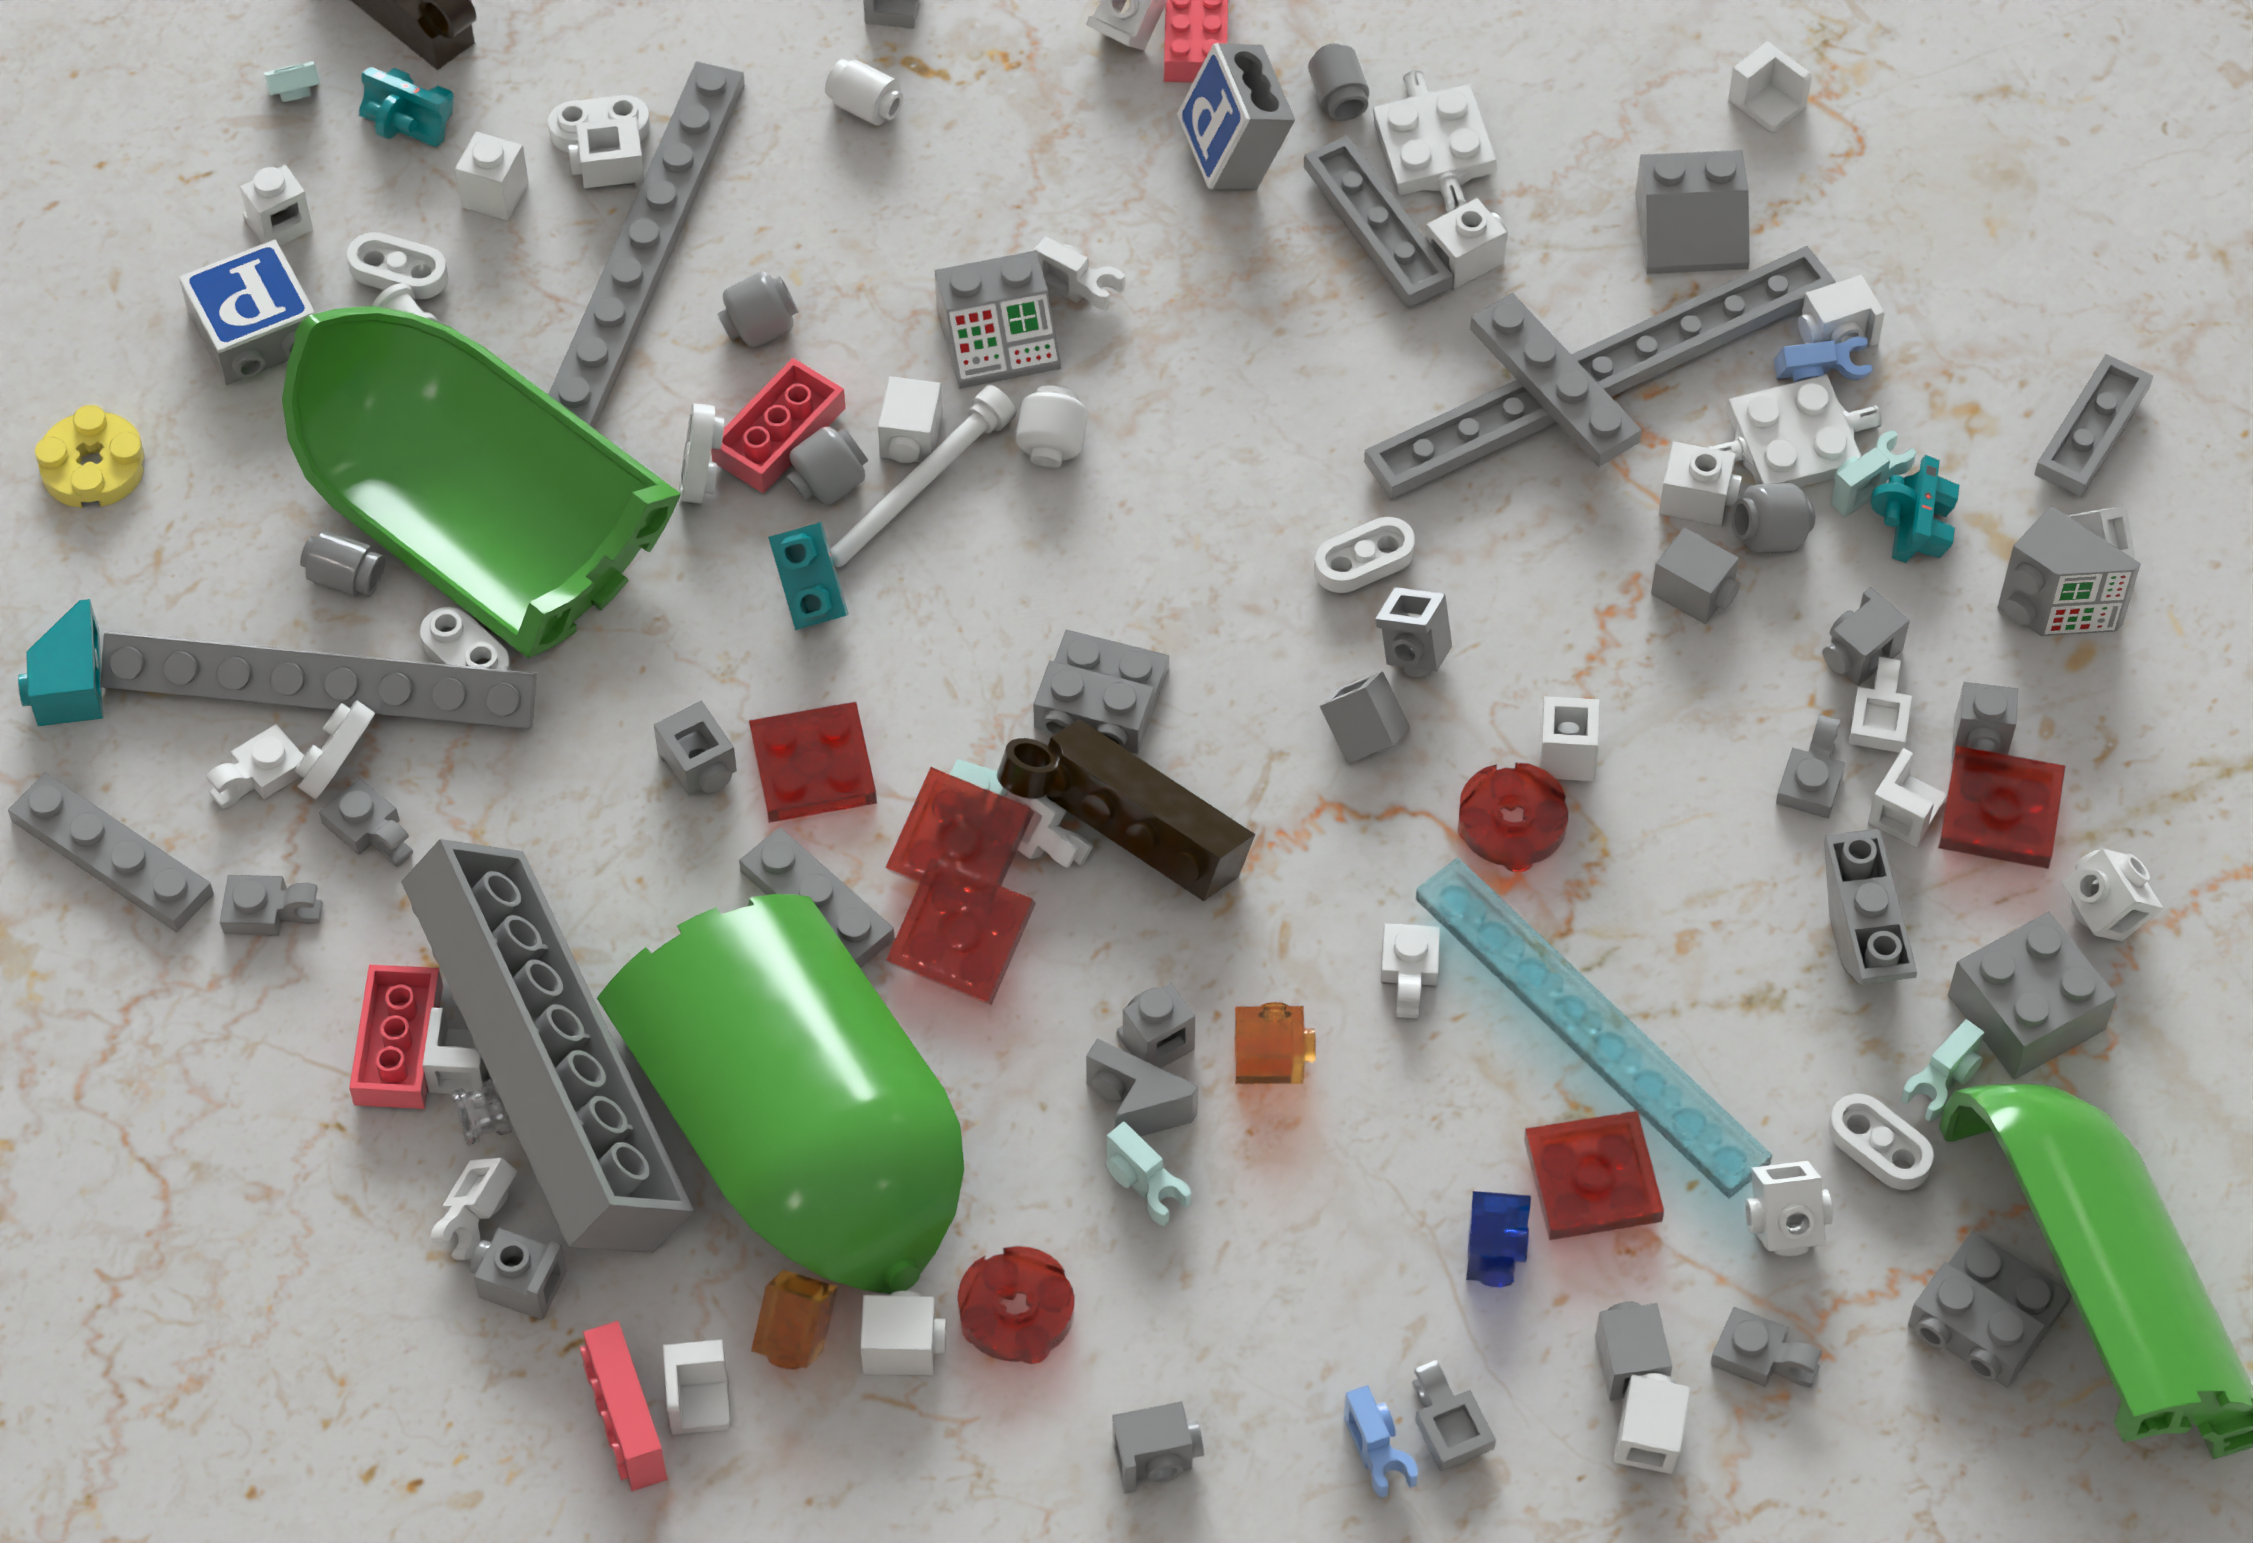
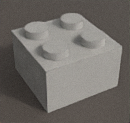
M2050 912L1958 960L1948 992L1949 998L1964 1017L1984 1031L1982 1040L2014 1080L2106 1030L2117 997Z

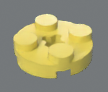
M96 405L82 406L74 415L56 423L48 430L42 440L37 443L35 448V455L44 487L53 498L71 507L83 508L81 502L90 503L99 501L100 507L114 504L125 498L137 487L144 472L142 463L145 455L140 435L136 428L123 417L113 413H106L101 407ZM91 453L100 454L102 461L98 464L91 461L83 465L80 464L82 457Z

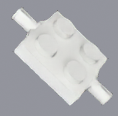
M1414 69V81L1410 70L1403 76L1409 97L1374 106V122L1398 196L1422 190L1441 191L1446 211L1449 213L1455 210V203L1457 208L1467 203L1460 185H1463L1472 178L1497 173L1496 158L1471 84L1429 92L1423 71Z
M1823 375L1730 398L1726 411L1735 431L1734 441L1712 447L1708 446L1707 448L1736 453L1734 463L1741 461L1743 466L1753 475L1756 484L1792 483L1798 487H1803L1834 479L1835 473L1846 460L1854 456L1862 457L1854 440V432L1881 427L1882 417L1876 405L1847 412L1838 402L1828 375Z

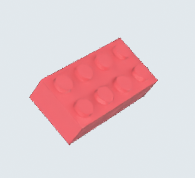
M1167 0L1165 10L1164 82H1194L1213 44H1227L1228 0Z
M792 358L724 428L721 449L711 448L712 462H716L718 466L764 494L792 465L789 458L792 449L820 428L828 427L846 409L844 388Z
M369 964L349 1086L354 1106L425 1109L428 1087L422 1064L431 1008H440L443 982L439 968Z
M619 1321L584 1331L585 1346L579 1347L587 1381L593 1389V1397L598 1414L603 1419L604 1431L609 1447L614 1452V1460L620 1480L628 1479L632 1491L666 1481L667 1474L662 1448Z

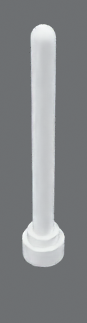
M987 385L972 399V407L968 410L969 418L830 549L835 567L844 566L983 432L1000 431L1016 416L1014 404L1003 391L995 386Z

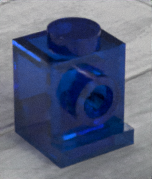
M1473 1191L1469 1218L1466 1280L1480 1281L1482 1284L1490 1287H1506L1514 1282L1515 1262L1526 1263L1529 1237V1228L1527 1227L1531 1195Z

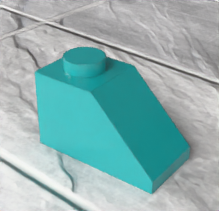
M90 599L79 600L26 651L27 673L18 675L21 704L23 707H32L38 726L103 719L102 687H100L101 655L99 627Z

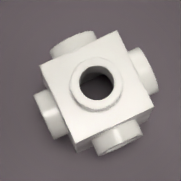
M2104 848L2092 851L2083 856L2076 863V870L2061 882L2072 899L2069 902L2072 913L2084 926L2090 928L2095 936L2123 942L2163 909V906L2147 883L2150 880L2148 870L2132 854H2123Z
M1809 1161L1751 1168L1753 1198L1745 1200V1216L1750 1234L1756 1233L1768 1252L1774 1251L1782 1256L1801 1255L1808 1252L1810 1246L1826 1245L1825 1225L1832 1224L1833 1222L1831 1197L1827 1189L1822 1190L1821 1177Z

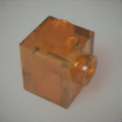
M1269 1002L1261 1006H1235V1084H1304L1305 1062H1315L1316 1059L1315 1028H1304V1006H1288L1281 1002Z
M783 1269L766 1285L751 1351L768 1356V1361L777 1367L785 1369L807 1368L824 1350L838 1286Z

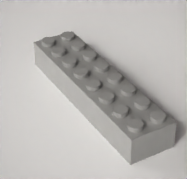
M439 839L405 876L401 883L411 902L413 913L418 918L432 948V954L439 963L450 987L453 1000L459 1007L472 1035L474 1046L480 1053L494 1083V1089L511 1120L516 1137L522 1144L534 1170L537 1183L544 1192L556 1218L560 1233L565 1238L568 1247L654 1253L695 1211L524 852Z

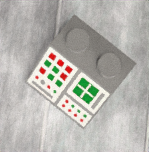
M1036 251L935 270L937 311L959 389L1061 369L1048 289Z
M2051 505L2013 545L1998 608L2006 612L2008 617L2015 623L2027 626L2041 636L2114 632L2123 625L2141 563Z

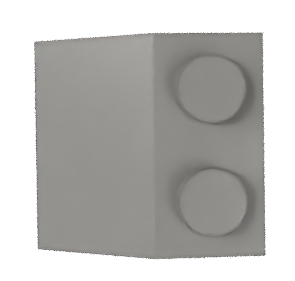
M1743 151L1640 155L1635 195L1646 274L1749 269V189Z

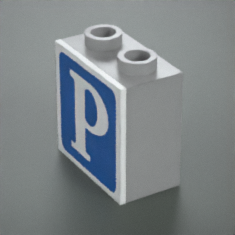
M1214 43L1177 112L1208 189L1257 190L1295 122L1294 115L1264 46L1254 44Z
M276 239L179 276L187 311L226 385L241 379L254 377L261 371L287 362L295 342L294 335L298 325L308 316L315 314Z

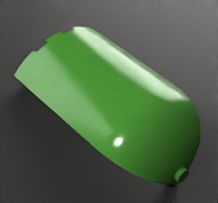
M363 306L338 308L312 314L305 318L295 331V342L287 363L282 405L288 442L306 480L332 508L527 658L543 653L573 635L577 628V624L574 621L593 605L602 610L629 581L622 573L641 548L651 552L674 512L681 496L680 492L485 347L449 326L411 312Z
M795 894L755 896L749 898L747 907L723 914L715 907L677 925L681 934L662 945L653 953L647 947L642 949L610 980L597 997V1000L725 1198L750 1228L779 1252L827 1280L861 1290L888 1294L897 1291H907L911 1288L936 1254L956 1215L965 1170L961 1125L945 1089L811 897Z
M1989 1084L1954 1091L1945 1104L1939 1129L1947 1142L1957 1141L1988 1131L1993 1132L2007 1157L2121 1400L2114 1423L2123 1443L2165 1433L2185 1434L2193 1428L2192 1423L2198 1427L2213 1459L2253 1448V1386L2141 1155L2107 1113L2062 1089L2047 1085Z

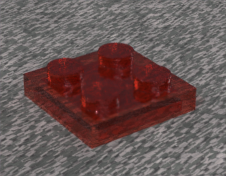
M856 702L749 720L750 734L769 823L877 803L875 784Z
M1956 745L1938 848L2049 869L2053 854L2065 765Z
M930 767L885 868L891 873L989 913L1034 811L1024 804Z
M931 858L886 961L891 965L992 1006L1036 902L1030 897Z
M1638 1111L1525 1128L1524 1142L1549 1240L1663 1221L1664 1208Z

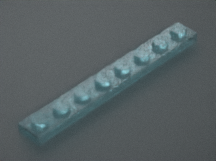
M1458 857L1417 888L1416 901L1728 1199L1752 1181L1751 1168L1770 1166L1772 1154Z

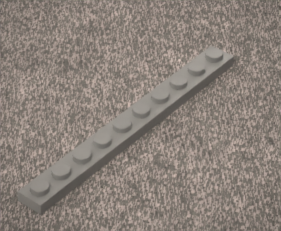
M695 62L549 391V396L594 429L597 426L745 86L744 73L741 71Z
M1805 246L1571 355L1613 397L1802 309L1805 293L1834 284L1836 281L1811 249ZM1515 380L1365 449L1364 463L1389 498L1394 499L1557 422L1520 382Z

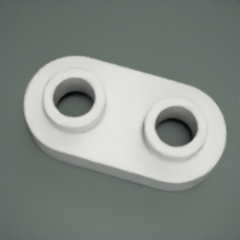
M630 95L564 102L555 107L549 115L550 139L558 149L569 152L568 145L578 144L576 123L637 116L640 142H642L650 132L648 107L641 99Z
M370 232L355 238L347 249V259L351 275L358 282L385 290L395 284L405 283L414 291L415 299H427L439 294L448 282V272L444 256L437 249L380 232ZM376 263L381 264V265L376 266V267H375V266H372V264H376Z
M692 404L680 474L679 492L681 496L679 500L682 502L701 504L704 493H714L717 464L716 462H709L711 448L721 449L724 431V418L715 417L714 406Z
M1381 517L1323 542L1315 553V578L1322 587L1329 591L1347 593L1407 567L1413 559L1415 548L1414 531L1401 519ZM1384 548H1390L1394 551L1391 553H1384L1380 550ZM1342 568V569H1346L1347 571H1346V572H1338V571H1335V569Z
M443 607L432 611L422 621L420 635L423 649L435 663L511 670L509 655L506 649L465 611L455 607ZM446 628H454L449 632H441V630ZM479 659H489L485 664H475Z
M358 700L350 708L341 703L322 729L330 734L326 743L321 749L312 745L296 767L294 772L302 777L297 787L312 798L317 799L336 774L372 720L375 712Z
M1855 1093L1846 1095L1837 1101L1832 1109L1829 1121V1134L1837 1147L1891 1188L1910 1190L1919 1187L1927 1180L1932 1167L1934 1153L1930 1142L1921 1133L1872 1096ZM1859 1125L1866 1130V1133L1855 1134L1848 1127ZM1893 1161H1906L1911 1168H1898L1893 1164Z

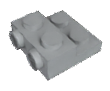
M1066 629L1055 660H1049L1033 703L1034 728L1044 730L1053 736L1080 719L1129 752L1138 754L1169 669V655Z
M1971 1231L1949 1263H1943L1915 1301L1908 1325L1915 1329L1918 1336L1930 1346L1940 1349L1945 1348L1964 1360L1970 1370L1979 1377L1986 1380H1995L2008 1388L2069 1304L2071 1294L2066 1288L1976 1232Z

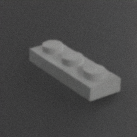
M2105 354L2038 460L2034 475L2082 497L2150 389L2153 375Z
M781 827L776 829L739 860L740 872L766 895L795 894L811 897L860 968L895 940L893 926Z

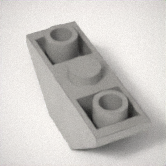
M1880 828L1825 835L1824 849L1829 918L1841 965L1860 985L1916 978L1917 969Z

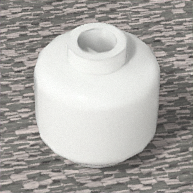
M1041 386L1037 389L1036 393L1026 396L1021 404L1015 437L1016 443L1022 451L1031 456L1030 461L1035 465L1047 468L1060 467L1062 461L1071 460L1080 454L1084 443L1088 411L1084 404L1078 400V395L1074 391L1059 386Z

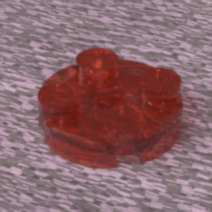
M1516 762L1515 768L1497 770V764L1488 766L1474 774L1461 792L1457 831L1468 847L1481 858L1497 865H1503L1512 872H1524L1530 869L1533 863L1548 858L1562 844L1568 825L1569 811L1565 803L1566 795L1561 784L1551 774L1537 766ZM1517 807L1524 810L1523 821L1509 822L1503 819L1504 815L1500 811L1504 808L1512 812Z
M1012 1246L1003 1248V1254L994 1255L987 1260L985 1256L981 1257L965 1272L958 1289V1312L963 1336L978 1350L995 1359L1009 1362L1023 1361L1028 1364L1040 1363L1047 1358L1050 1350L1057 1347L1065 1339L1074 1320L1075 1296L1069 1280L1065 1277V1270L1055 1258L1035 1248ZM1017 1293L1024 1294L1026 1296V1305L1029 1307L1026 1312L1011 1314L1007 1312L1006 1306L1000 1304L1003 1299L1013 1300Z

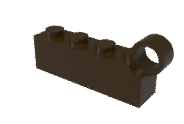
M351 0L437 71L475 44L472 23L476 21L477 15L471 0Z
M1080 719L1053 735L1048 745L1029 738L1011 740L1006 745L997 771L999 783L1010 793L1030 799L1041 798L1046 795L1048 799L1202 901L1207 900L1239 877L1255 837L1253 832Z

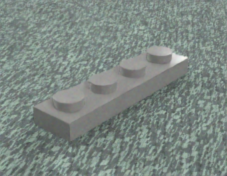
M1348 135L1304 154V169L1408 308L1452 288L1453 274Z
M1513 293L1471 316L1470 330L1598 467L1640 443L1642 429Z
M46 772L8 809L13 823L176 933L214 895L209 881Z

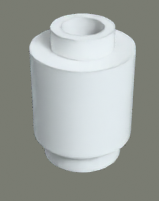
M841 59L834 65L826 80L825 94L833 99L835 106L876 126L881 125L886 120H892L899 112L903 102L900 82L897 79L858 60L849 62Z

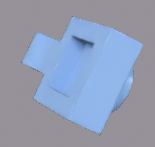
M1852 337L1841 343H1835V340L1785 346L1774 358L1777 380L1793 378V382L1823 376L1824 373H1828L1831 369L1839 371L1842 376L1850 380L1864 379L1873 371L1872 365L1857 366L1851 362L1849 354L1851 351L1864 350L1868 345L1867 338Z
M1368 1385L1346 1392L1344 1420L1365 1469L1369 1468L1371 1471V1484L1375 1493L1381 1498L1388 1496L1389 1485L1384 1475L1393 1470L1399 1471L1405 1476L1409 1488L1416 1486L1418 1475L1416 1462L1409 1454L1395 1450L1390 1445V1438L1396 1436V1431L1386 1404L1384 1402L1376 1404Z

